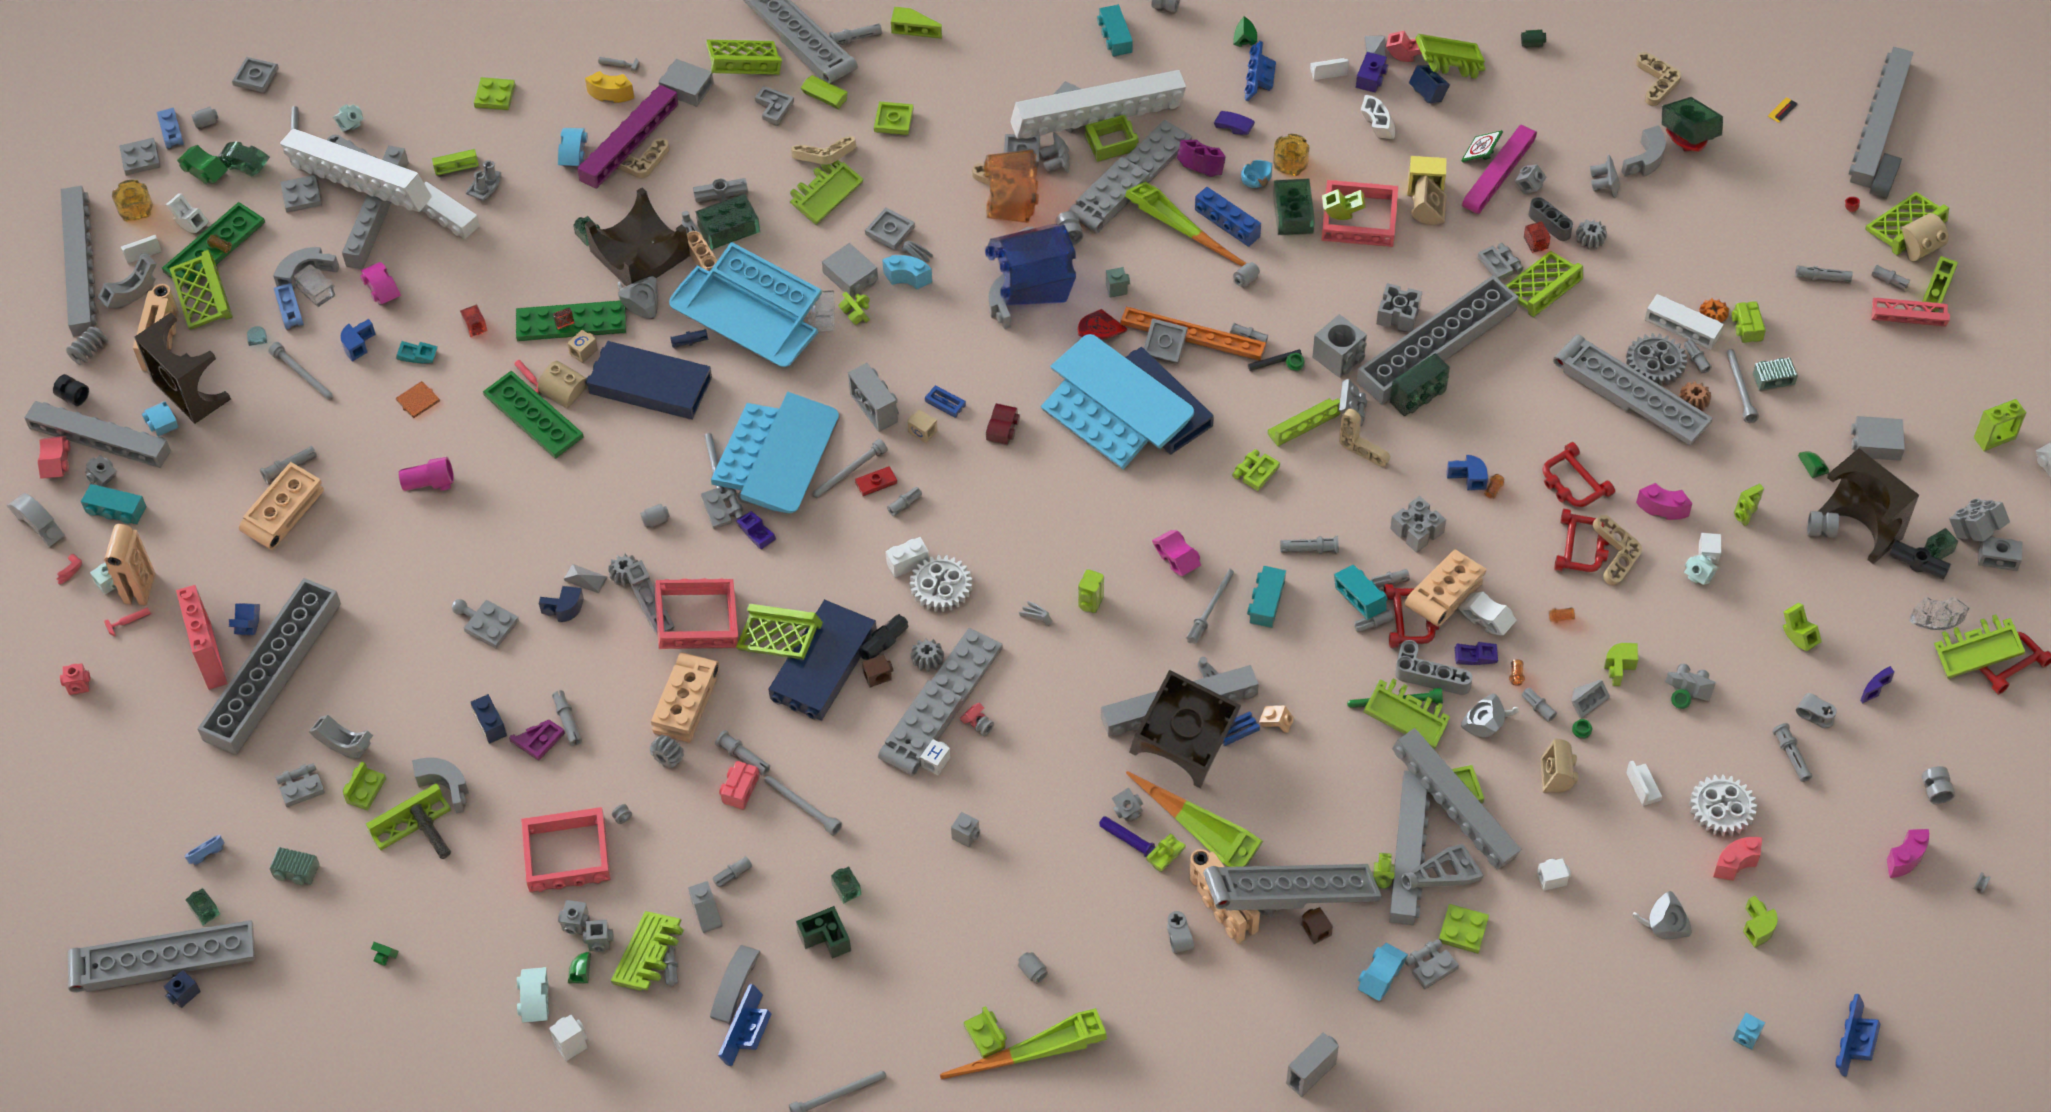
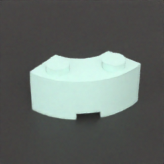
M547 967L522 969L521 976L517 977V988L520 989L521 1002L517 1003L518 1016H522V1023L548 1020L549 984Z

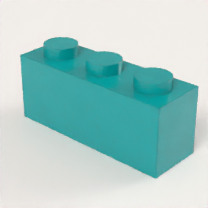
M1119 4L1099 8L1097 22L1099 26H1102L1101 32L1103 38H1106L1107 50L1111 51L1113 57L1133 53V40Z
M94 484L89 485L81 500V504L87 514L103 516L109 520H120L126 524H138L147 507L143 497L140 495Z
M1354 564L1334 574L1335 588L1367 620L1387 610L1386 594L1380 591L1375 583L1369 580L1364 572L1359 570Z
M1263 566L1262 573L1258 572L1256 579L1258 587L1254 588L1252 593L1254 602L1249 604L1247 615H1250V623L1273 628L1285 584L1286 570Z

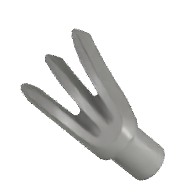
M682 212V224L686 231L688 228L689 232H692L693 228L694 231L699 232L690 218L689 212Z
M912 241L905 242L902 247L903 252H909L915 258L922 261L924 259L930 262L926 255L933 257V254L927 249Z
M1027 601L1031 607H1022L1023 610L1028 612H1019L1020 616L1043 620L1046 625L1052 623L1049 613L1033 602Z
M1206 657L1200 658L1198 667L1203 678H1206L1207 675L1213 676L1212 673L1214 675L1219 674L1207 662Z

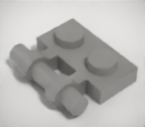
M1503 243L1498 244L1497 248L1499 250L1491 246L1478 252L1477 257L1498 280L1512 275L1513 269H1516L1517 272L1523 270L1521 261L1514 257L1511 249Z
M1347 379L1342 382L1339 411L1342 414L1347 409L1357 411L1361 416V427L1365 420L1366 394L1359 393L1358 387Z
M724 487L726 492L721 494L719 488L701 493V498L713 529L731 524L730 516L735 515L737 520L743 517V508L738 503L735 489ZM729 500L732 507L727 509L724 502Z
M314 763L307 766L306 764L301 765L299 769L291 772L285 771L282 772L283 775L275 777L278 784L284 782L287 784L279 788L286 807L325 793L318 773L312 776L309 775L310 772L316 771ZM304 776V779L292 782V779Z
M1439 939L1434 942H1428L1419 951H1413L1405 960V964L1408 967L1412 964L1417 966L1412 974L1424 989L1459 968L1458 963L1447 949L1442 953L1437 951V949L1443 946ZM1430 955L1432 959L1424 963L1422 958Z

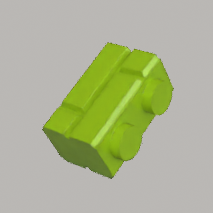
M1758 302L1737 303L1734 311H1732V321H1736L1737 324L1736 335L1740 336L1742 343L1762 341L1766 330Z
M1086 569L1078 585V607L1083 611L1096 613L1104 598V575L1090 569Z

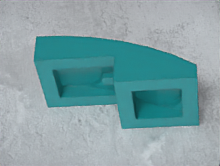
M401 341L396 359L412 363H433L438 346L423 342L415 345Z

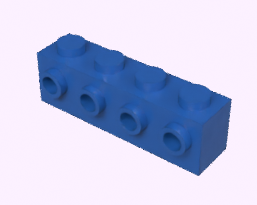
M1205 187L1195 196V211L1246 246L1250 247L1260 238L1261 222L1209 187Z

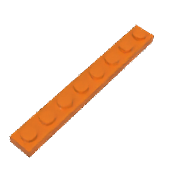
M1127 306L1121 318V325L1149 332L1152 318L1188 327L1186 342L1259 361L1266 348V342Z

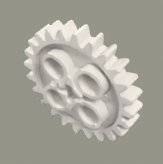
M938 555L937 560H934L931 556L930 562L923 560V566L917 564V570L913 569V576H910L911 594L915 596V601H920V606L926 604L927 610L931 607H934L935 612L938 608H941L942 612H944L945 607L952 610V605L959 607V601L965 603V597L970 596L969 591H972L971 572L967 571V565L962 566L961 560L955 563V557L948 560V555L944 559H941L940 555Z
M1723 774L1721 779H1718L1716 775L1713 776L1712 780L1706 777L1705 783L1699 781V785L1694 787L1690 797L1689 806L1692 807L1690 812L1695 814L1694 820H1700L1699 826H1707L1706 831L1714 829V835L1721 831L1722 836L1725 835V832L1733 836L1734 830L1740 834L1742 829L1747 830L1748 824H1752L1753 818L1756 815L1757 805L1754 804L1756 797H1751L1753 791H1746L1747 784L1740 786V779L1733 782V776H1730L1728 780L1725 779Z

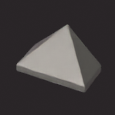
M1365 36L1366 53L1370 52L1385 56V36Z
M572 564L564 577V581L599 593L607 580V576Z
M1598 680L1574 688L1572 704L1579 718H1583L1608 699L1610 695L1603 681Z

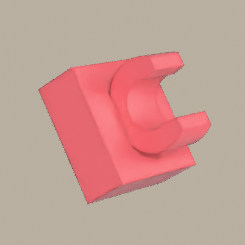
M980 702L972 705L960 717V720L964 724L970 722L972 727L975 728L977 725L976 718L981 719L985 716L983 713H980L984 707Z

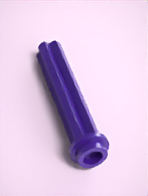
M1103 816L1099 822L1101 828L1142 852L1144 857H1147L1156 848L1153 842L1145 841L1107 816Z

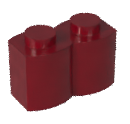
M995 404L986 430L987 441L1008 445L1009 441L1014 439V427L1020 421L1018 408Z

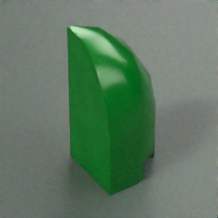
M1245 16L1240 20L1234 32L1233 45L1238 47L1247 44L1252 46L1257 42V30L1253 23Z
M1811 451L1798 454V457L1812 478L1829 473V468L1818 454Z
M590 951L579 954L571 962L568 983H588L591 961Z

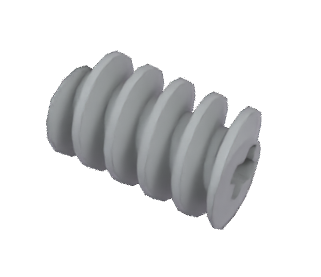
M89 327L87 332L82 333V337H78L77 341L72 342L71 346L66 348V351L73 361L81 365L80 360L87 362L86 355L92 357L91 350L97 353L96 345L102 348L103 344L101 341L107 343L108 339L98 328Z

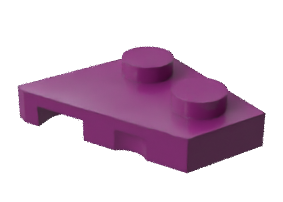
M548 719L541 722L538 726L527 728L525 733L515 736V734L511 735L509 739L514 745L539 761L565 734V731Z

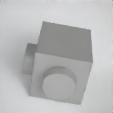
M963 812L959 814L951 826L952 839L967 847L971 846L981 831L979 829V820Z

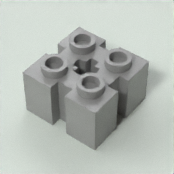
M1387 283L1383 300H1381L1378 309L1376 324L1390 328L1393 324L1398 326V330L1412 332L1421 305L1422 291L1410 288L1407 291H1402L1401 286Z
M1418 496L1408 504V510L1402 508L1392 516L1390 529L1400 538L1405 536L1407 538L1406 544L1417 553L1428 545L1429 538L1435 540L1444 533L1446 519L1436 510L1431 512L1430 504L1421 496Z
M1979 498L1971 500L1965 508L1957 510L1956 514L1949 518L1957 538L1969 539L1972 537V540L1982 542L1994 534L1993 531L1996 529L2000 530L2010 523L2003 502L1980 500Z

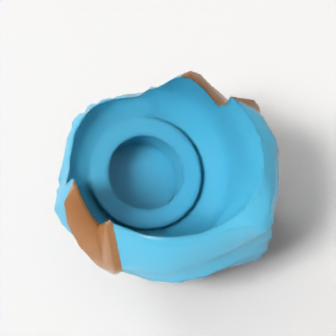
M1253 160L1250 164H1246L1243 167L1241 181L1244 185L1251 188L1266 186L1272 177L1273 164L1268 161Z

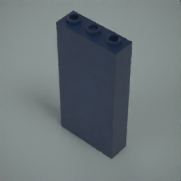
M607 341L605 347H602L598 361H595L591 375L587 377L586 386H588L589 394L693 420L712 379L711 366Z
M1143 347L1133 350L1125 357L1194 408L1192 419L1163 446L1170 455L1213 427L1214 415Z
M825 599L816 612L817 616L823 621L821 629L816 628L804 660L787 658L768 688L770 699L774 703L783 704L795 712H802L811 719L821 721L861 658L859 648L877 630L876 620ZM809 628L805 629L802 636L808 633ZM802 644L794 647L793 652L800 653Z

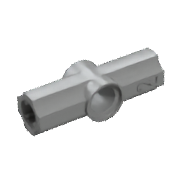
M718 178L712 184L693 187L695 202L712 199L724 202L729 196L748 193L746 178L731 181Z

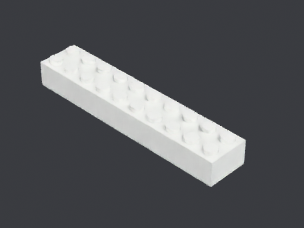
M1180 70L1019 101L1015 103L1010 122L1016 138L1026 139L1035 135H1045L1055 131L1061 132L1070 128L1076 129L1080 126L1120 115H1125L1128 118L1129 116H1140L1145 113L1159 112L1169 108L1175 109L1180 106L1186 85Z
M292 129L280 143L284 149L283 152L290 158L294 168L302 169L309 174L313 173L320 178L329 179L333 183H340L345 187L354 188L358 192H365L372 197L376 196L383 201L387 200L397 206L401 205L408 210L420 212L432 198L419 174L409 169L296 129Z

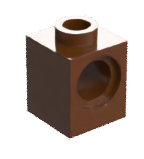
M884 654L862 662L863 674L870 688L892 680L891 672L894 671L890 660H886Z
M1321 907L1309 909L1302 915L1301 926L1313 944L1332 936L1333 925Z

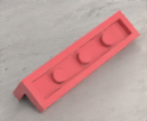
M1875 297L1872 301V320L1945 327L1950 321L1948 304ZM1877 303L1885 304L1888 308L1877 307ZM1897 305H1903V306L1905 307V309H1894V308H1895ZM1915 307H1922L1924 311H1916L1913 309ZM1935 308L1943 309V313L1931 311Z

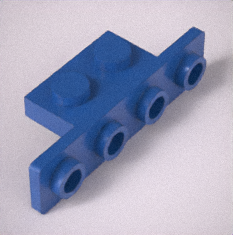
M1262 41L1253 45L1249 51L1250 60L1246 76L1247 85L1244 90L1246 101H1249L1257 93L1258 86L1268 91L1273 88L1276 61L1262 55Z
M754 984L748 985L718 1054L719 1058L727 1066L733 1065L739 1049H757L772 1015L768 1009H757L763 994Z
M1855 994L1853 1001L1850 1002L1849 1018L1845 1021V1035L1840 1041V1055L1836 1057V1067L1842 1076H1847L1851 1059L1872 1061L1881 1026L1879 1020L1862 1018L1864 1002L1860 994Z

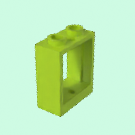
M1125 115L1085 125V138L1097 162L1130 153L1139 143L1137 134L1133 132L1132 123L1130 120H1127ZM1123 131L1126 140L1102 146L1098 138L1106 134Z
M2017 399L1983 411L1973 438L1983 451L2015 440L2027 412Z

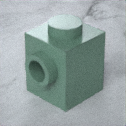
M1124 267L1106 270V287L1109 297L1127 295L1130 278L1129 274H1125Z

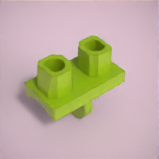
M844 292L842 295L845 299L838 304L840 309L845 314L852 308L854 309L847 316L854 325H857L862 320L867 323L870 319L862 308L867 310L870 307L868 305L870 298L867 295L860 296V294H857L855 296L856 301H854L847 292Z
M1170 833L1164 840L1158 843V846L1146 857V860L1155 869L1162 872L1186 848V845L1178 841Z
M1379 853V861L1374 862L1373 877L1377 886L1382 889L1391 885L1395 875V864H1391L1392 854Z

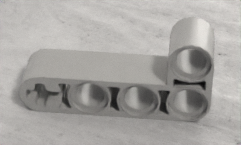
M1406 640L1402 643L1395 670L1397 679L1429 688H1441L1442 691L1459 695L1469 693L1472 684V674L1469 671L1417 659L1418 644L1412 640Z

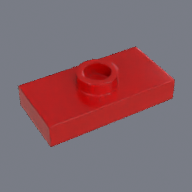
M888 466L856 478L855 483L862 496H866L897 484V479L891 467Z

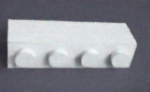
M427 181L424 183L432 196L422 208V211L429 218H434L441 226L449 228L456 236H461L463 239H466L480 227L475 213Z
M1659 294L1655 296L1647 308L1645 316L1646 321L1688 340L1692 339L1696 344L1712 350L1721 336L1724 325L1715 319L1709 318L1700 312H1696Z

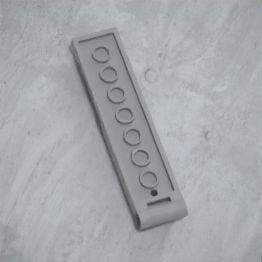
M743 0L781 36V42L820 79L831 84L858 69L856 60L844 51L791 0Z
M1164 120L1125 158L1121 156L1076 200V204H1073L1069 211L1077 214L1081 224L1099 233L1130 202V199L1125 197L1126 191L1145 181L1149 183L1178 155L1180 141L1192 140V136Z
M1575 335L1553 358L1554 364L1563 369V372L1622 409L1626 411L1629 409L1634 410L1690 446L1712 423V417L1585 340L1581 335Z
M968 628L931 681H927L888 736L885 744L879 751L878 759L914 776L921 766L920 756L933 739L939 740L1002 650V643Z
M1368 864L1211 866L1203 872L1216 908L1226 909V911L1302 909L1306 903L1379 901L1382 897Z
M249 920L84 948H72L68 951V989L71 992H82L84 990L90 992L174 978V974L180 973L182 970L187 972L254 961L253 922Z

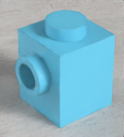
M1745 1013L1733 1040L1752 1050L1763 1030L1765 1022Z

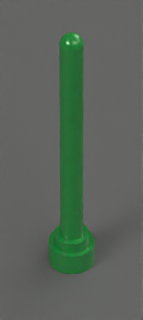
M1433 688V691H1429V693L1410 694L1420 701H1426L1429 697L1432 699L1431 703L1443 704L1441 688ZM1370 698L1349 700L1347 705L1350 708L1365 707Z

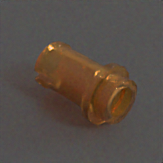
M216 234L210 235L207 240V244L211 248L215 247L225 253L231 250L232 243L219 238Z
M1499 474L1491 476V482L1484 492L1485 496L1490 499H1495L1500 487L1504 486V477Z
M1553 608L1549 610L1550 622L1558 623V621L1574 620V608Z
M1515 659L1511 662L1509 680L1512 685H1522L1525 680L1523 675L1524 663L1522 660Z

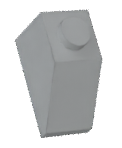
M708 881L688 887L690 899L702 932L705 933L722 927Z

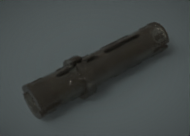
M421 804L413 806L410 809V813L417 821L419 830H423L440 859L448 857L451 854V850L433 825V819L427 816Z

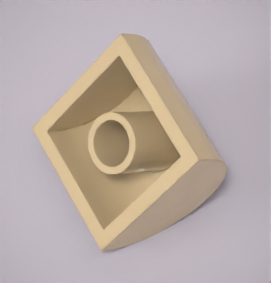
M1427 175L1422 176L1416 182L1415 195L1412 196L1414 208L1411 210V214L1414 219L1423 224L1438 225L1445 222L1447 195Z
M1929 213L1902 227L1910 261H1916L1944 247L1948 243L1947 228L1944 222L1933 213Z
M556 360L549 364L542 373L538 382V391L568 409L588 387L586 386L587 378Z
M1555 738L1540 757L1542 788L1545 793L1567 791L1578 781V772L1573 771V766L1577 763V755L1572 754V746L1569 742Z

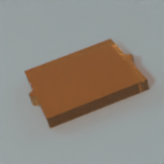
M423 381L396 397V401L402 406L403 410L407 411L413 418L440 402V399L433 393V389H429Z

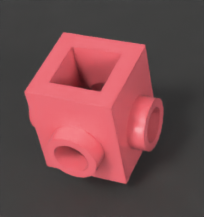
M82 663L63 666L60 682L62 686H65L68 694L89 692V682L91 681L89 670H85Z

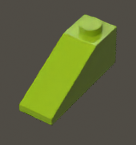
M894 7L891 18V33L942 39V24L911 8Z
M1940 256L1922 302H1943L1956 271L1957 261ZM1935 308V309H1933L1932 311H1933V312H1938L1939 309H1938V308Z

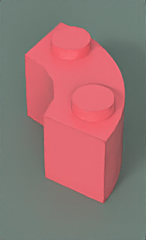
M66 436L40 439V455L37 460L40 479L64 476L69 471L67 460L68 451L71 450L70 441L67 440Z
M1745 837L1729 844L1719 856L1713 877L1734 881L1736 874L1741 869L1756 867L1761 855L1762 837Z

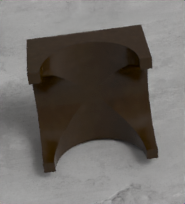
M643 187L637 190L636 201L631 211L618 224L607 229L596 228L591 220L585 224L590 252L625 286L648 277L658 278L690 257L686 228L681 224L676 228V232L671 230L655 212L648 198L647 191Z
M171 312L136 335L135 340L152 382L196 424L231 400L226 391L219 394H205L198 391V382L202 373L216 360L215 355L211 351L199 356L190 357L187 353L182 356L175 355L167 349L169 330L177 322L176 316Z
M1858 448L1828 473L1827 478L1831 482L1839 479L1841 481L1829 500L1817 512H1822L1823 515L1838 513L1839 516L1857 519L1867 526L1874 538V549L1867 560L1874 564L1893 548L1896 540L1901 541L1904 538L1919 494Z
M1169 670L1133 738L1129 753L1136 756L1139 753L1147 752L1169 759L1182 767L1192 777L1194 786L1201 789L1221 745L1235 723L1241 705Z

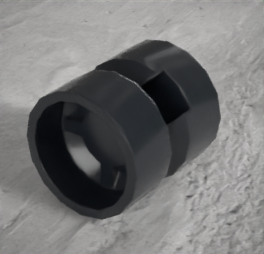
M63 374L55 381L53 394L74 406H80L89 395V387Z

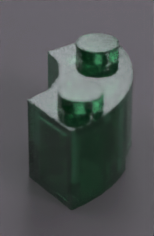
M229 142L218 155V158L229 170H241L252 177L262 170L270 156L252 145L249 148L243 146L242 142Z

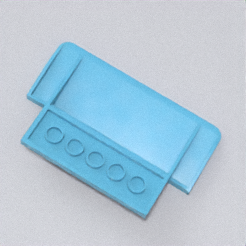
M731 242L710 272L697 265L670 297L669 304L674 310L778 366L787 367L795 361L819 333L818 329L803 322V320L822 294V290Z
M1091 334L1083 336L1050 366L1054 372L1065 380L1041 405L1043 411L1123 470L1148 441L1161 449L1194 416V408L1098 337Z
M788 391L780 409L747 403L711 478V485L742 490L740 494L742 500L773 511L783 513L796 512L800 507L839 418L838 411L833 407Z

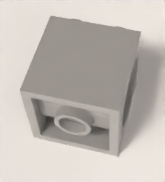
M1339 314L1314 335L1312 358L1340 378L1345 373L1348 374L1354 365L1364 360L1367 334Z

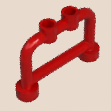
M1574 442L1565 445L1563 452L1549 459L1543 465L1542 471L1546 478L1544 483L1550 490L1555 487L1558 491L1556 497L1560 502L1567 501L1574 507H1585L1604 495L1609 497L1615 493V488L1610 481L1607 480L1599 485L1577 461L1575 457L1580 454V451ZM1566 459L1596 492L1582 500L1575 499L1570 489L1560 483L1558 476L1550 472V468Z
M1563 508L1560 523L1568 525L1565 555L1556 556L1554 570L1562 571L1563 568L1583 572H1595L1601 568L1603 561H1607L1609 550H1604L1605 545L1609 546V542L1598 534L1595 563L1588 565L1571 562L1576 523L1593 525L1596 518L1571 514L1570 509Z
M1393 584L1384 585V593L1387 596V600H1393L1397 629V632L1389 633L1390 648H1398L1399 644L1406 640L1415 641L1417 644H1427L1434 639L1436 630H1439V626L1426 620V629L1428 630L1426 636H1405L1401 596H1409L1415 588H1393Z
M2017 632L2020 640L2034 653L1998 675H1995L1988 667L1979 670L1993 684L1992 689L1999 695L2006 691L2010 685L2005 679L2035 661L2043 668L2050 665L2051 652H2044L2028 635Z

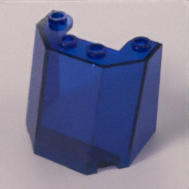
M1050 224L991 238L988 246L985 248V255L990 261L998 258L1000 271L1004 274L1005 281L1000 289V295L1006 305L1061 303L1067 301L1076 279V271L1072 264V260L1076 259V252L1065 225Z

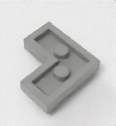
M763 86L755 97L757 103L767 106L762 114V120L778 125L794 103V97Z

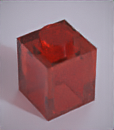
M1542 221L1525 226L1524 239L1532 253L1549 248L1551 236Z
M477 304L460 310L462 321L470 337L487 331L485 319Z

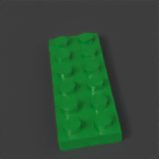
M236 203L162 267L163 273L172 278L171 267L202 256L201 252L209 250L217 265L265 223L264 218L242 203ZM202 262L196 264L193 270L200 272L203 267ZM180 270L176 272L177 277L183 278L186 271ZM190 273L187 281L194 282L197 275ZM188 284L183 285L187 289L191 287V285Z
M620 300L516 308L517 341L574 337L581 330L592 335L626 333V307ZM568 315L566 321L570 322V324H568V323L565 322V323L563 324V326L561 327V325H562V323H563L564 321H562V320L559 319V318H562V319L565 320L566 316Z
M513 371L508 372L483 391L484 396L555 459L584 438L583 433Z

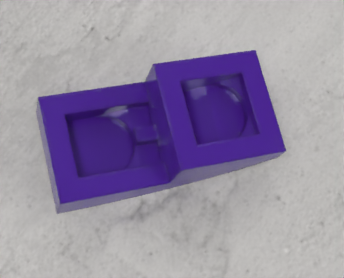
M1220 111L1214 121L1216 128L1231 129L1233 134L1248 135L1255 124L1254 120L1228 111Z
M752 511L736 521L743 532L760 549L776 540L775 534L765 527L762 519Z
M1478 642L1474 646L1457 643L1454 647L1456 664L1485 665L1498 662L1497 644Z
M1891 666L1885 668L1870 680L1860 700L1862 704L1878 697L1882 687L1892 681L1895 671Z

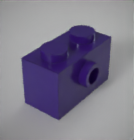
M1370 52L1366 53L1357 74L1356 88L1376 93L1378 86H1382L1383 74L1386 75L1389 65L1386 64V56Z

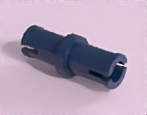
M706 329L691 333L687 331L686 334L670 337L673 348L688 344L692 346L693 343L709 340Z

